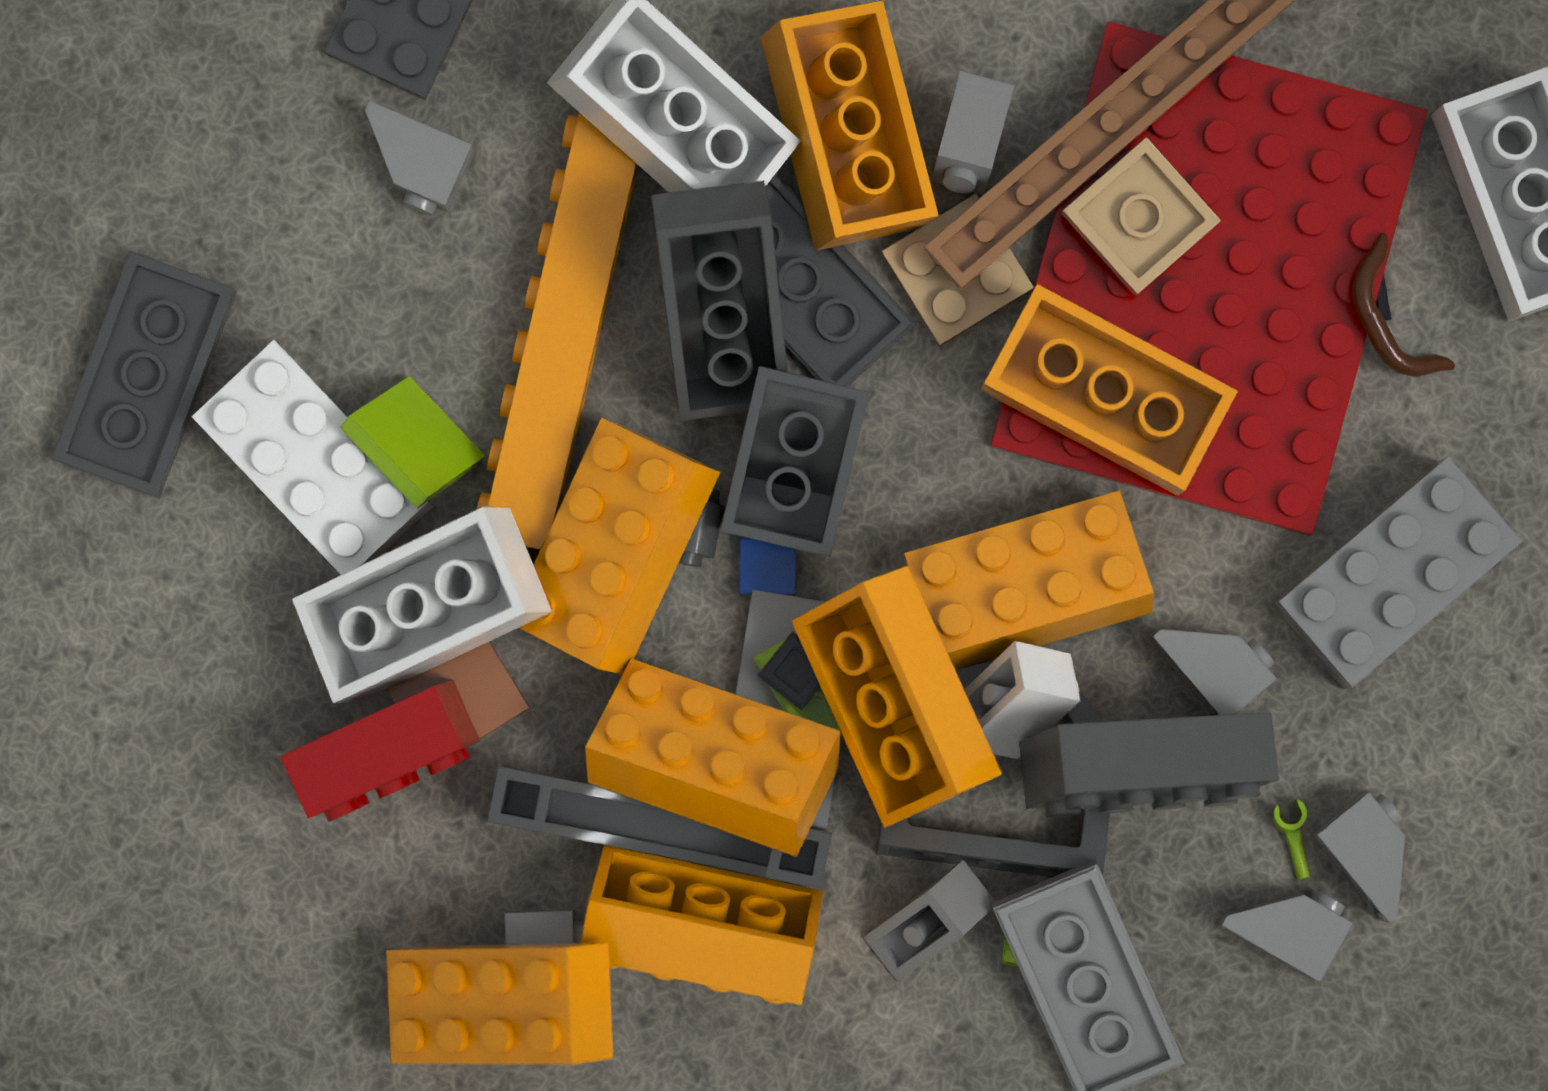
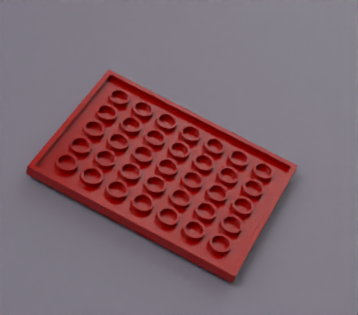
M1108 21L1084 108L1165 37ZM1236 56L1229 57L1055 209L1034 289L1038 284L1238 391L1186 490L1177 496L1003 402L990 447L1312 536L1367 337L1353 305L1351 287L1355 270L1369 252L1379 234L1385 233L1389 243L1387 255L1374 278L1372 289L1373 298L1376 303L1428 110ZM1147 137L1221 221L1135 297L1061 213Z

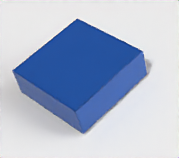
M740 538L739 594L752 595V590L782 595H795L796 549L751 538Z

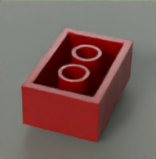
M450 680L432 686L280 756L307 818H312L324 812L327 821L330 822L370 804L366 793L373 789L376 790L379 799L420 781L416 771L419 768L427 766L430 775H433L470 758L467 747L481 740L477 735L454 681Z

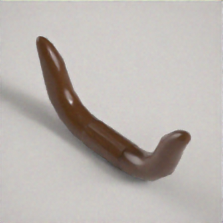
M1385 233L1379 234L1369 252L1356 268L1351 287L1353 305L1358 319L1375 351L1379 354L1382 361L1396 373L1412 377L1453 370L1455 364L1447 357L1436 354L1413 357L1403 352L1396 343L1373 298L1374 278L1386 259L1389 245L1387 235Z

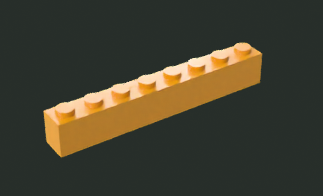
M581 113L578 116L569 114L565 125L562 147L569 148L570 153L566 170L556 168L551 186L550 201L558 202L554 223L544 222L542 226L537 254L546 256L541 278L531 276L525 299V308L533 310L529 331H518L512 357L513 363L521 364L516 386L506 384L500 407V416L508 418L503 440L497 438L493 440L487 464L488 471L496 472L491 494L482 492L477 509L482 507L510 508L526 548L540 552L561 506L639 167L638 164Z

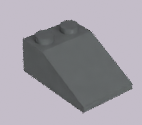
M759 366L721 532L831 557L869 392Z

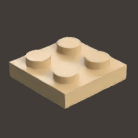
M1147 137L1061 213L1135 297L1221 221Z
M976 194L881 251L883 258L939 347L1034 288L1010 248L961 291L924 250L926 244L979 199Z

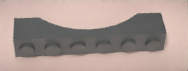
M498 766L487 822L685 860L818 889L822 887L832 836L831 832L810 828L797 857L593 784L504 766Z

